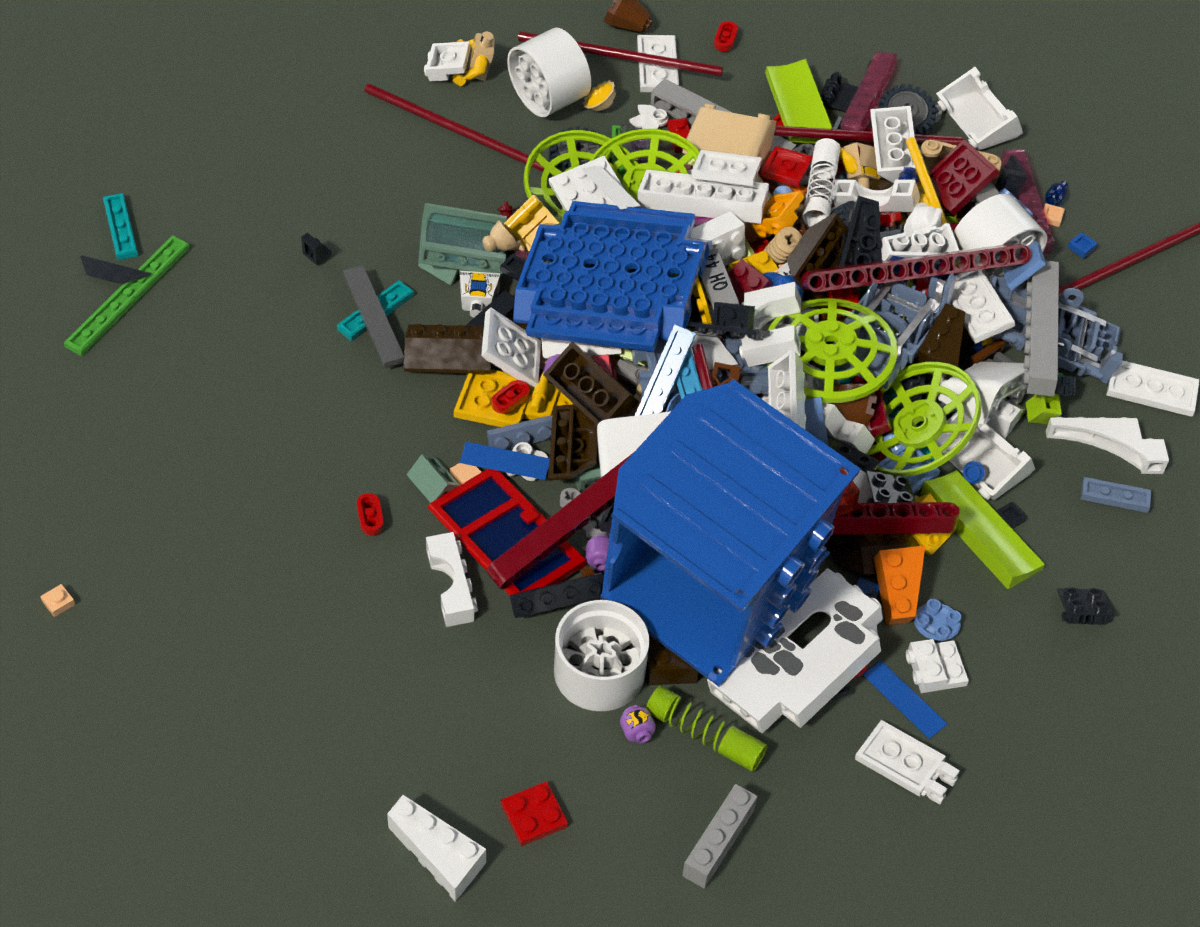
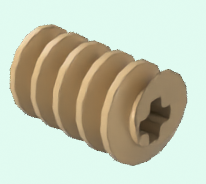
M785 227L778 232L764 250H766L778 267V265L787 263V258L802 236L795 228Z

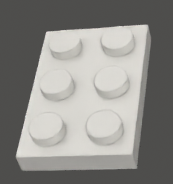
M701 150L692 169V178L701 181H717L722 184L732 183L739 184L740 186H753L761 167L762 158Z

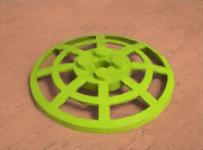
M638 129L622 133L610 139L594 153L590 161L605 156L612 151L618 160L611 168L614 173L622 165L627 170L623 180L619 181L625 191L638 203V190L646 169L673 173L679 171L682 174H688L684 166L693 158L696 161L700 152L690 141L670 131ZM651 139L650 150H640L625 155L619 147L624 143L634 140ZM659 140L674 143L685 149L687 153L678 160L668 153L658 151ZM648 157L647 163L633 166L630 162L633 159ZM656 159H664L673 165L666 170L656 164Z
M570 130L554 134L541 141L531 152L524 169L523 181L528 199L532 195L543 196L548 206L557 213L555 218L561 223L565 210L563 208L560 210L550 198V196L556 195L552 188H547L549 173L553 176L561 174L562 172L555 166L565 160L570 159L571 167L564 172L580 166L578 158L591 160L594 154L577 151L575 140L590 141L603 145L611 138L591 131ZM564 141L567 142L568 153L561 154L550 162L540 155L552 145ZM622 145L619 146L625 155L630 153ZM612 151L605 155L607 161L613 154ZM635 159L630 161L633 166L638 165ZM535 161L544 168L541 177V188L530 187L529 185L530 171ZM616 171L617 178L623 180L619 172Z
M834 298L805 301L801 303V310L820 305H828V308L816 309L804 314L794 313L779 316L769 326L768 330L775 329L788 316L794 319L790 326L795 325L796 328L801 323L809 328L804 336H799L805 350V354L800 357L803 362V372L819 379H825L824 391L804 386L806 399L821 396L824 403H843L866 397L886 383L896 366L898 350L893 331L878 314L858 303ZM837 306L851 308L867 316L861 318L850 311L837 309ZM828 313V318L825 321L815 323L809 319V317ZM837 314L850 317L855 321L847 325L836 321ZM876 321L884 328L890 338L891 346L877 341L875 331L869 323ZM863 326L871 340L859 339L855 330ZM833 341L836 344H826V342ZM857 347L870 348V352L863 362L855 356ZM877 350L889 353L890 358L886 367L875 378L867 368L874 361ZM813 360L818 364L824 365L825 371L813 369L806 364ZM773 362L766 363L767 368H768V366H769L770 364H772ZM847 362L854 367L846 371L834 372V366L843 365ZM860 373L868 382L852 390L833 392L834 380L849 378Z
M923 362L904 367L890 385L898 396L886 406L889 416L893 409L901 402L904 405V408L899 411L895 419L889 418L895 437L883 441V434L876 436L877 444L870 447L867 455L882 452L886 457L898 463L893 470L877 465L878 469L876 471L903 477L931 471L952 459L971 439L981 416V398L974 381L966 372L948 363ZM934 373L931 385L918 386L905 391L900 381L918 374ZM942 374L954 376L963 381L968 387L957 396L952 390L940 386ZM881 387L883 393H884L886 390H888V389H885V388ZM929 392L927 399L914 402L910 400V397ZM938 393L952 400L943 408L935 402ZM973 394L976 404L975 414L972 422L964 423L965 412L962 403ZM957 408V424H946V415ZM924 421L921 426L915 427L918 422ZM967 431L954 448L945 455L942 454L954 442L960 432ZM942 433H952L942 446H937L935 441ZM899 443L907 447L902 457L893 454L888 448ZM927 446L931 452L923 456L911 458L915 449ZM933 457L935 461L927 465L903 470L907 463L923 462Z

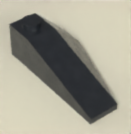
M858 195L836 267L883 261L879 201ZM878 268L873 270L872 275L874 278L879 274ZM857 270L852 273L853 281L858 278ZM834 273L832 282L834 280H838V276L836 273ZM871 285L858 286L856 288H869Z

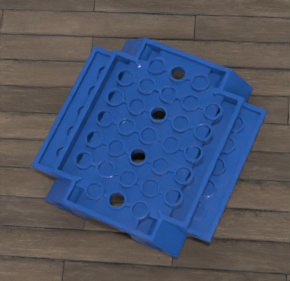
M572 201L569 211L564 213L561 224H539L516 286L513 321L528 324L526 334L531 337L654 352L659 335L660 340L668 341L674 325L684 329L687 328L692 312V291L697 275L703 276L712 240L690 238L696 220L693 213L636 207L620 209L617 205ZM549 259L554 260V261L551 262V263H544V262L548 261ZM589 264L595 265L592 268H586ZM630 269H637V270H636L635 272H633V273H628V272H627V271H629ZM674 273L679 274V276L675 278L669 277Z

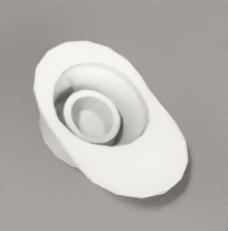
M922 202L918 203L906 220L904 233L911 234L914 230L919 229L924 231L933 226L941 227L942 209L928 206Z

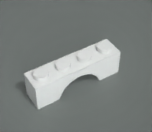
M835 180L834 190L832 191V199L835 206H840L848 201L856 202L859 195L879 201L880 212H912L920 199L916 180H895L892 187L886 190H871L863 187L856 180Z
M454 532L426 537V551L431 569L442 571L453 580L452 586L441 594V609L446 627L474 622V612L478 611L475 597L471 598L470 596L472 584L470 578L466 579L465 577L467 566L465 559L461 560L459 555L462 554L460 540H455Z

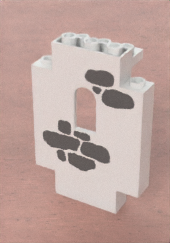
M827 568L809 586L812 591L802 607L796 613L788 609L780 621L783 627L774 641L767 648L756 642L720 687L707 679L710 692L759 732L763 733L782 714L801 728L881 652L880 638L877 633V624L883 620L880 603L875 598H869L863 594L858 586L849 584L840 573H834ZM816 612L829 614L831 617L830 624L804 649L787 638L812 614ZM718 669V670H717L716 672H714V673H715V674H721L722 671H721L720 669Z

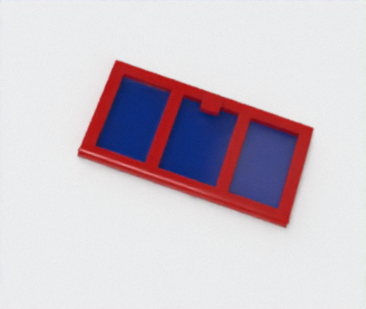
M486 469L434 500L427 507L449 532H454L455 538L460 540L461 545L485 570L493 561L547 520L500 471ZM566 541L503 590L510 596L511 594L559 583L586 566V559Z

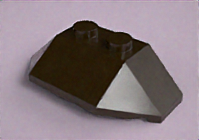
M833 213L809 227L787 258L791 276L803 291H808L801 284V278L805 272L834 268L837 265L844 242V234L847 232L846 225L837 213ZM813 276L810 280L812 287L817 283L816 276Z
M574 404L553 406L548 479L549 481L572 479L597 464V425Z
M846 534L830 545L834 564L839 567L842 566L862 577L877 576L874 557L879 551L920 546L912 534Z

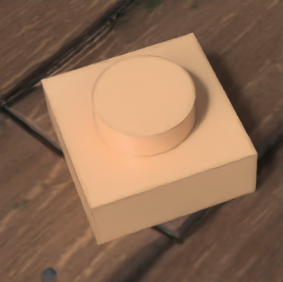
M62 584L40 596L42 602L54 617L75 605L74 599Z

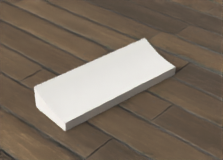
M646 169L638 190V204L640 205L638 208L693 213L695 216L716 218L731 211L742 222L761 224L769 183L754 182L753 186H740L739 184L732 183L722 184L717 181L694 179L691 174Z

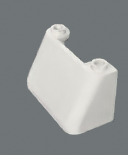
M974 67L940 90L936 95L939 100L937 105L942 108V112L946 110L969 138L968 142L972 147L982 150L1015 139L1022 135L1023 131L1017 115L1012 110L1005 109L989 90L987 83L983 80L981 81V74Z
M979 362L964 370L974 381L980 393L982 406L979 423L986 424L990 419L988 416L991 409L997 410L1000 401L1007 396L1010 397L1009 401L1015 404L1022 402L1027 390V384H1023L1024 371H1027V369L1023 368L1024 363ZM954 376L949 380H944L941 386L955 392L957 396L968 387L963 381ZM940 394L938 400L945 404L952 401L943 394ZM971 394L962 404L965 415L973 419L976 404L975 398Z
M670 412L602 420L597 425L601 477L635 452Z
M958 412L949 418L946 424H957ZM964 415V423L972 422V418ZM978 423L973 436L965 447L949 460L961 473H963L964 466L972 461L980 462L984 466L985 477L975 485L979 488L978 492L987 501L990 498L996 500L1035 470L1030 456L1024 451L1020 453L1018 448L1012 447L989 425ZM967 431L960 432L954 442L942 454L945 455L954 448ZM942 433L935 441L937 446H942L952 433Z

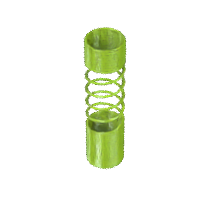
M662 685L655 689L646 706L651 716L661 720V722L663 721V723L669 720L670 727L676 726L681 721V733H685L692 728V739H697L703 734L702 743L704 746L714 740L713 749L715 752L718 751V754L725 756V758L727 757V759L751 772L755 771L766 752L767 744L762 741L760 742V740L743 732V730L741 731L731 726L724 735L718 750H716V742L725 721L721 723L713 738L705 744V735L714 718V714L711 715L707 725L699 735L693 737L696 722L703 708L699 710L693 723L683 731L684 718L692 702L688 704L682 717L672 725V715L681 696L664 688V686L662 687Z

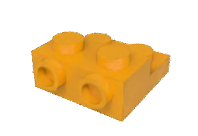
M796 191L772 195L764 206L761 224L751 223L756 233L761 237H766L767 234L777 235L785 227L793 228V224L799 218L794 211L800 207L801 201L805 198L802 192Z

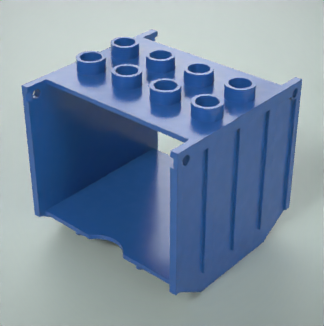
M734 379L726 384L687 394L619 468L614 508L611 516L612 524L603 590L600 598L618 602L632 609L643 620L649 635L720 687L756 642L767 648L774 641L783 627L780 621L788 609L796 613L809 597L812 591L809 586L817 576L819 566L830 553L824 545L835 529L832 523L844 490L859 474L861 469ZM840 470H846L848 474L843 475L840 473ZM715 668H718L722 671V673L715 674L713 670Z

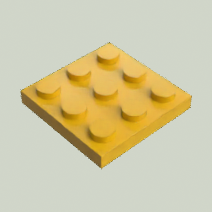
M491 370V374L468 373L454 409V417L504 427L522 422L528 399L509 413H497L492 409L493 395L517 379L508 373Z

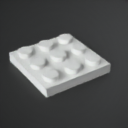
M605 156L548 179L549 185L565 211H569L572 201L616 205L581 170V168L600 165L623 188Z
M493 308L488 309L485 312L481 356L488 362L501 368L505 373L510 374L517 380L526 382L531 389H534L539 381L541 340L536 337L527 336L526 330Z

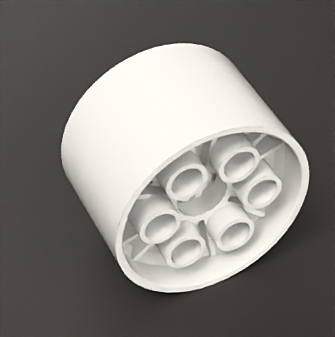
M552 28L513 47L508 53L507 64L512 84L524 105L539 117H546L580 100L590 92L591 74L587 60L573 37L561 28Z
M1009 194L995 195L976 205L962 218L953 232L959 250L1012 243L1023 244L1029 247L1037 241L1043 252L1047 244L1046 232L1018 201ZM1019 248L1016 250L1015 256L1020 254ZM999 251L995 255L996 261L1000 259ZM977 254L975 257L976 264H978L980 261L979 254ZM1003 267L981 269L988 281H990L993 275L1005 279Z
M609 600L588 601L568 611L561 619L555 637L554 677L561 693L573 704L592 711H610L631 702L643 687L646 674L649 634L643 620L629 607ZM570 645L571 647H573V648L576 649L577 651H574V650H571V649H567V647ZM628 645L632 648L622 652Z

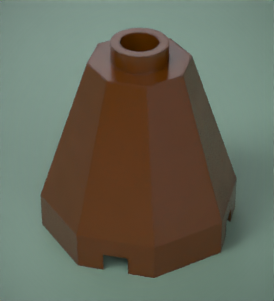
M613 0L614 4L612 7H609L605 16V23L637 32L648 31L653 21L650 20V13L638 0Z
M866 383L834 385L833 392L852 390ZM873 392L866 397L854 401L829 404L835 405L846 420L866 426L873 417L875 409H871L872 403L876 404L877 396Z

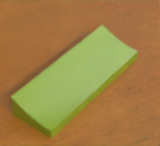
M806 59L787 65L766 67L765 74L784 126L832 129ZM788 136L789 142L816 143L822 139Z
M957 470L945 476L924 481L921 491L922 496L931 493L937 502H950L959 507L960 513L955 532L1008 590L1043 570L1045 564Z

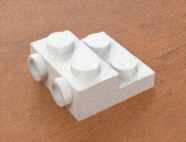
M470 42L432 44L431 51L428 52L427 65L424 66L425 76H428L429 81L448 80L449 74L465 73L471 50Z
M930 639L910 642L909 648L906 650V660L908 664L912 665L913 680L919 686L921 693L967 686L969 680L955 641L934 643V640Z

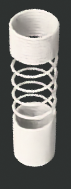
M829 138L817 141L814 146L810 178L808 180L809 184L802 214L804 223L810 227L830 216L832 191L834 190L833 184L835 183L840 156V145L835 140ZM815 175L816 177L821 178V179H815V180H813L812 177ZM825 180L828 181L830 185H820L815 181ZM814 182L816 185L819 186H815L812 188L811 184ZM821 187L829 190V192L821 193L814 189ZM813 190L814 192L819 194L811 195L810 191ZM829 193H831L830 198H829L828 196L824 195V194H829ZM815 195H822V196L827 197L828 199L826 200V199L821 198V197H813V196H815ZM818 210L823 212L824 214H813L810 211Z

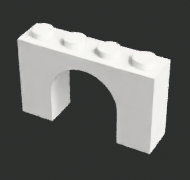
M795 282L744 293V302L741 303L742 305L755 306L754 329H761L764 324L776 317L801 312V296ZM795 325L769 330L770 335H762L761 339L748 338V334L744 333L743 337H740L742 346L739 347L741 358L746 360L748 367L774 362L790 350H795L798 356H800L801 341Z

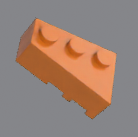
M925 546L881 550L874 557L886 626L907 624L916 617Z

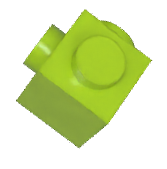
M1035 394L1034 397L1025 402L1028 422L1047 425L1050 418L1062 415L1059 394H1054V396Z

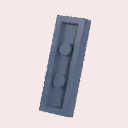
M549 415L488 430V446L508 450L514 448L520 442L532 444L551 439L552 416Z
M1084 477L1080 500L1148 513L1151 502V490Z

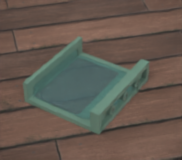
M425 203L421 224L418 263L472 272L500 273V276H502L503 272L500 271V265L506 260V254H503V251L498 249L493 252L486 251L482 240L485 236L490 235L497 221L500 220L504 224L507 216Z

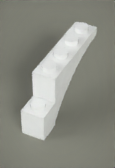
M764 394L761 399H769V394ZM822 402L827 435L867 454L875 438L865 425L846 420L835 405Z
M1056 417L1050 418L1046 428L1047 438L1078 441L1104 449L1141 470V474H1163L1169 462L1164 439H1142L1137 418Z

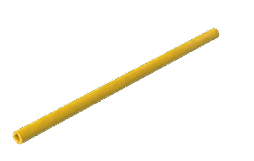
M914 137L908 138L906 144L928 203L932 207L942 209L917 141ZM943 210L941 213V227L943 224H947ZM991 337L981 341L983 346L992 343Z

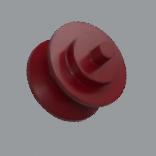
M504 201V205L496 208V210L500 211V215L507 216V220L512 216V212L517 210L512 208V205H508V201Z

